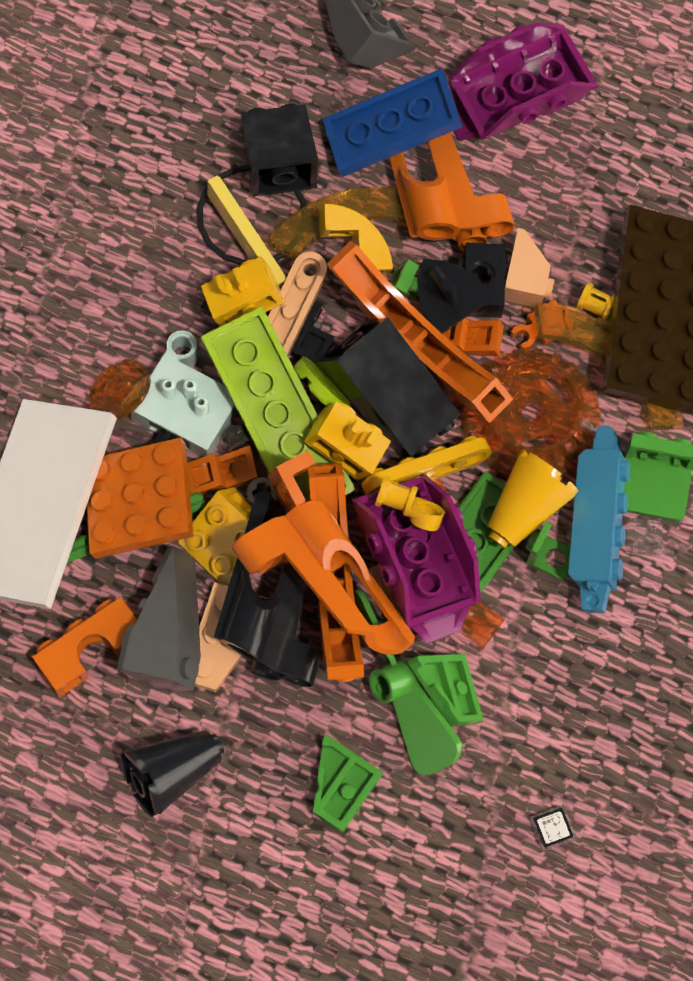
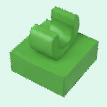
M409 259L396 267L390 283L402 296L405 295L415 300L418 296V278L415 277L419 265Z

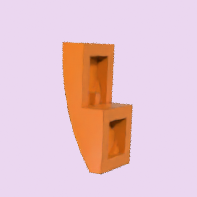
M465 318L444 332L443 335L466 355L499 356L504 325L500 320L468 321Z
M250 445L221 456L213 453L187 463L190 494L200 492L204 496L232 487L245 486L256 478H262L255 449Z

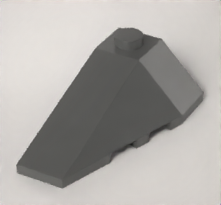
M325 0L335 41L343 51V58L353 66L361 65L372 69L412 52L415 48V45L395 18H391L388 22L378 11L382 6L378 0Z
M168 546L152 578L154 587L148 598H142L138 606L141 613L135 625H129L124 634L117 670L159 690L194 691L201 658L195 559L175 546Z

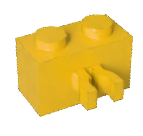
M261 256L256 259L247 260L240 267H236L226 274H219L213 277L210 282L201 286L212 317L220 327L261 306L266 313L285 303L272 269Z
M338 401L322 409L304 440L306 444L332 463H342L343 471L357 481L373 474L391 442L377 426L366 423L356 416L355 411L350 406Z

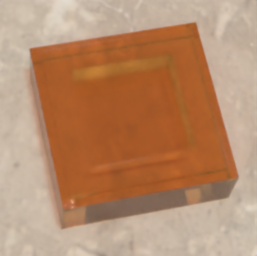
M478 602L468 611L460 633L484 649L505 619L481 602Z

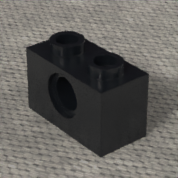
M466 242L464 254H458L457 265L473 273L476 277L485 278L488 283L484 285L494 297L492 301L468 317L502 318L505 306L506 244Z

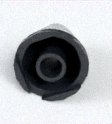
M203 730L127 749V751L120 754V764L127 784L133 782L138 792L133 794L136 801L145 813L153 817L165 811L216 767L222 760L221 754L224 753V748L216 734L211 735L208 731Z

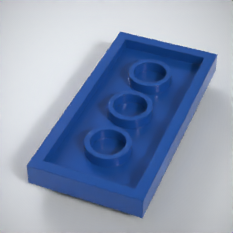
M442 68L323 118L334 159L342 177L463 127L447 77Z

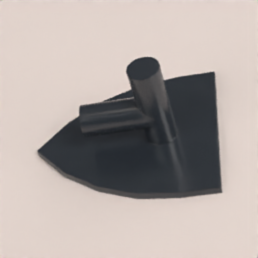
M423 259L418 276V296L421 309L426 319L442 334L494 299L486 286L473 273L463 267L443 260Z

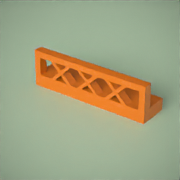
M309 450L276 466L267 475L285 513L306 501L294 477L304 473L315 464Z

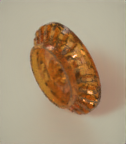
M524 348L516 349L513 353L506 354L504 352L499 354L496 359L491 362L488 361L482 366L497 377L502 384L510 386L508 392L513 397V400L490 423L464 405L462 406V423L466 438L477 436V438L486 439L492 453L484 463L502 475L510 476L522 450H526L528 455L531 452L563 475L578 465V456L585 449L593 447L594 437H596L594 435L596 433L595 430L599 427L601 417L597 393L593 391L587 375L583 376L576 364L573 362L568 363L562 359V355L555 352L552 355L544 353V349L535 348L534 351H525ZM550 378L558 383L567 392L571 402L566 405L546 380ZM527 406H534L540 411L541 417L536 421H528L523 417L522 410ZM554 437L555 441L554 444L545 447L523 446L521 442Z

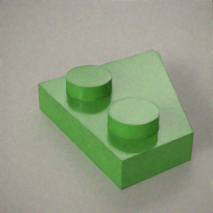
M465 654L416 656L408 660L410 668L451 727L475 725L484 721Z
M326 734L322 743L313 814L343 834L383 776V772Z

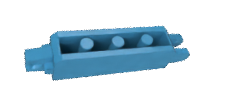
M609 425L598 427L594 434L596 437H594L593 449H585L578 456L576 477L578 493L575 495L568 574L580 587L581 606L585 613H605L610 591H616L617 580H621L623 576L622 559H619L620 547H624L626 540L625 527L621 525L622 514H626L628 511V496L624 493L625 481L630 480L631 467L630 462L626 461L620 451V439Z

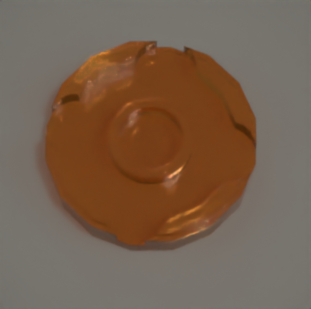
M122 360L124 364L117 367L113 364L97 377L89 395L92 398V403H89L92 410L111 412L117 418L116 420H120L138 408L149 392L151 377L149 371L137 360Z

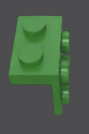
M651 432L632 433L625 452V459L630 462L631 467L630 480L625 481L624 493L628 496L627 512L676 522L682 521L686 514L693 470L692 443L681 438L672 440L661 439Z

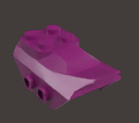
M535 22L528 26L521 25L500 39L493 38L486 41L448 77L451 92L463 127L454 130V133L459 141L474 138L485 140L520 123L528 124L534 121L539 114H551L580 101L589 91L598 88L597 82L564 25Z
M424 475L400 483V485L409 488L413 485L417 486L416 497L431 501L444 509L445 514L437 531H427L416 527L411 523L409 517L403 516V512L383 504L380 507L375 506L379 491L353 499V503L357 510V521L374 559L380 563V574L384 584L390 587L407 626L412 628L428 644L462 631L465 617L470 608L481 601L477 547L473 538L468 536L464 528L462 512L453 503L450 494L428 476Z

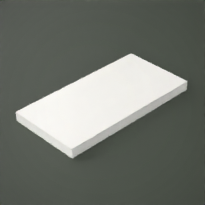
M26 399L22 400L0 461V600L51 610L117 419L111 412Z

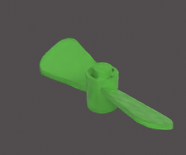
M362 589L354 590L355 605L369 625H379ZM381 653L386 666L375 669L370 673V689L379 702L387 704L393 701L412 767L422 775H431L452 765L461 755V740L422 689V684L408 663V660L412 659V657L396 661L394 655Z

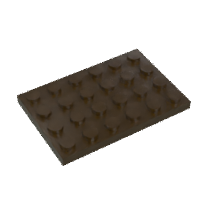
M631 204L625 209L602 392L693 414V221Z

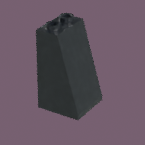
M388 317L365 321L316 362L320 369L370 424L377 426L383 435L391 441L389 445L400 457L413 456L416 458L422 455L430 447L428 442L436 435L442 436L451 430L455 425L453 420L461 414Z

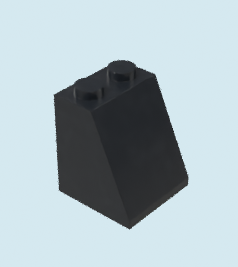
M285 104L280 108H253L248 112H242L241 129L252 196L294 192L296 189L300 191L316 189L318 156L306 105Z

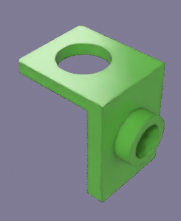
M546 521L541 532L539 533L534 530L525 549L531 551L527 564L564 581L569 570L570 547L548 536L552 524ZM557 549L563 552L566 561L562 567L553 568L547 564L546 554L550 550Z

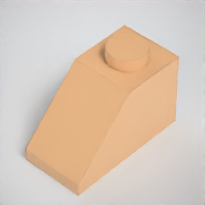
M518 228L505 284V301L540 308L543 299H550L554 284V279L548 278L551 266L525 229Z

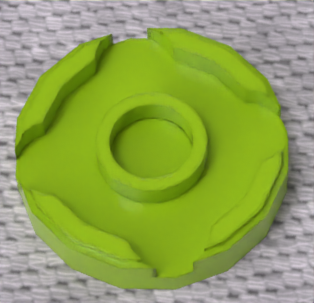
M302 356L294 364V370L300 379L308 378L309 390L324 405L329 406L338 401L350 406L346 396L314 362Z

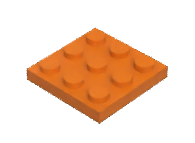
M181 437L104 455L87 503L90 554L95 559L194 537L186 443Z

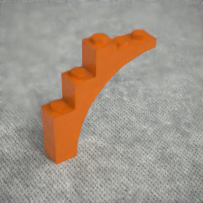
M349 241L326 264L358 302V307L369 320L385 317L390 319L424 366L450 397L488 423L513 400V397L497 377L462 352L421 315L385 278L357 244Z
M342 463L316 464L307 469L309 501H322L348 537L345 481ZM346 563L333 572V574L355 604L352 571L349 564ZM317 597L321 650L323 652V661H325L327 679L338 682H350L355 678H363L364 665L359 634L346 633Z

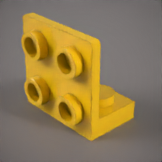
M235 487L217 491L192 522L194 537L178 540V543L220 584L226 586L230 584L237 556L231 549V546L244 535L253 507Z

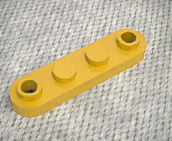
M470 436L455 446L435 448L426 456L417 459L414 457L406 458L400 461L397 466L385 470L377 468L372 475L365 477L361 486L365 495L380 490L385 476L390 477V481L398 484L424 475L428 476L431 480H436L484 462L489 458L492 451L485 438Z

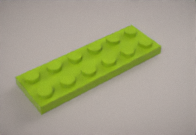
M262 306L200 337L268 473L276 466L308 450L315 461L314 465L332 463L304 442L318 415ZM306 470L304 473L294 477L306 500L305 502H308ZM343 471L345 495L355 491V488L348 474Z

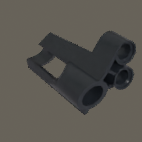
M268 491L256 494L244 535L275 517L286 515ZM237 557L214 638L238 654L252 660L250 672L256 676L270 680L284 679L287 682L303 687L314 686L323 652L314 646L295 640L306 582L288 561L286 564L283 563L274 596L271 599L260 598L253 590L249 573Z

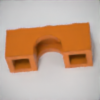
M121 597L115 601L112 599L106 600L95 609L96 614L85 621L83 619L75 621L67 627L65 635L56 641L54 639L47 640L36 649L37 654L32 656V658L59 698L88 679L87 672L80 663V655L88 645L103 643L109 646L117 658H119L124 634L128 626L135 625L137 618Z

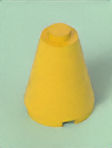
M522 450L487 525V528L492 531L488 537L504 549L508 544L516 547L574 498L578 493L577 487L571 481L567 485L561 483L560 480L562 478L560 476L562 474L533 453L530 452L528 455L526 450Z

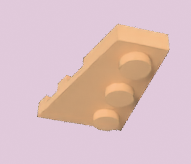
M214 582L199 626L201 658L195 682L196 687L215 693L242 656L214 638L229 587Z

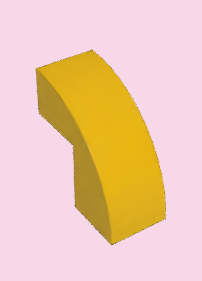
M334 204L323 205L319 211L320 238H352V242L358 245L384 276H387L393 270L392 258L387 243L378 229L367 218L352 209Z

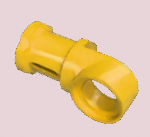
M588 282L581 294L576 309L579 311L583 309L602 317L603 322L611 325L614 294L612 296L594 288L593 283Z
M385 476L375 506L380 507L383 504L403 512V516L409 517L411 523L416 527L427 531H437L445 514L444 509L438 504L416 497L417 486L413 485L409 488L392 482L390 477Z

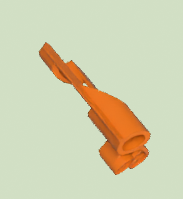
M451 132L423 143V145L430 146L438 175L431 182L419 181L409 175L403 152L390 157L410 237H420L433 241L452 238L457 241L459 250L464 252L466 242L487 243V237H502L512 232L515 228L509 203L504 194L494 193L475 197Z
M312 500L302 503L290 510L286 515L275 517L254 528L232 544L231 549L249 574L260 572L262 575L281 562L286 564L289 561L346 633L361 635L368 647L375 652L390 655L400 654L414 644L415 635L370 574L359 552L322 501ZM348 563L388 621L379 625H369L333 572Z

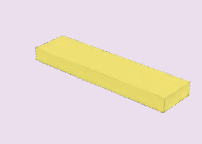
M217 175L208 180L207 196L249 260L260 256L272 269L281 291L287 277L222 179Z

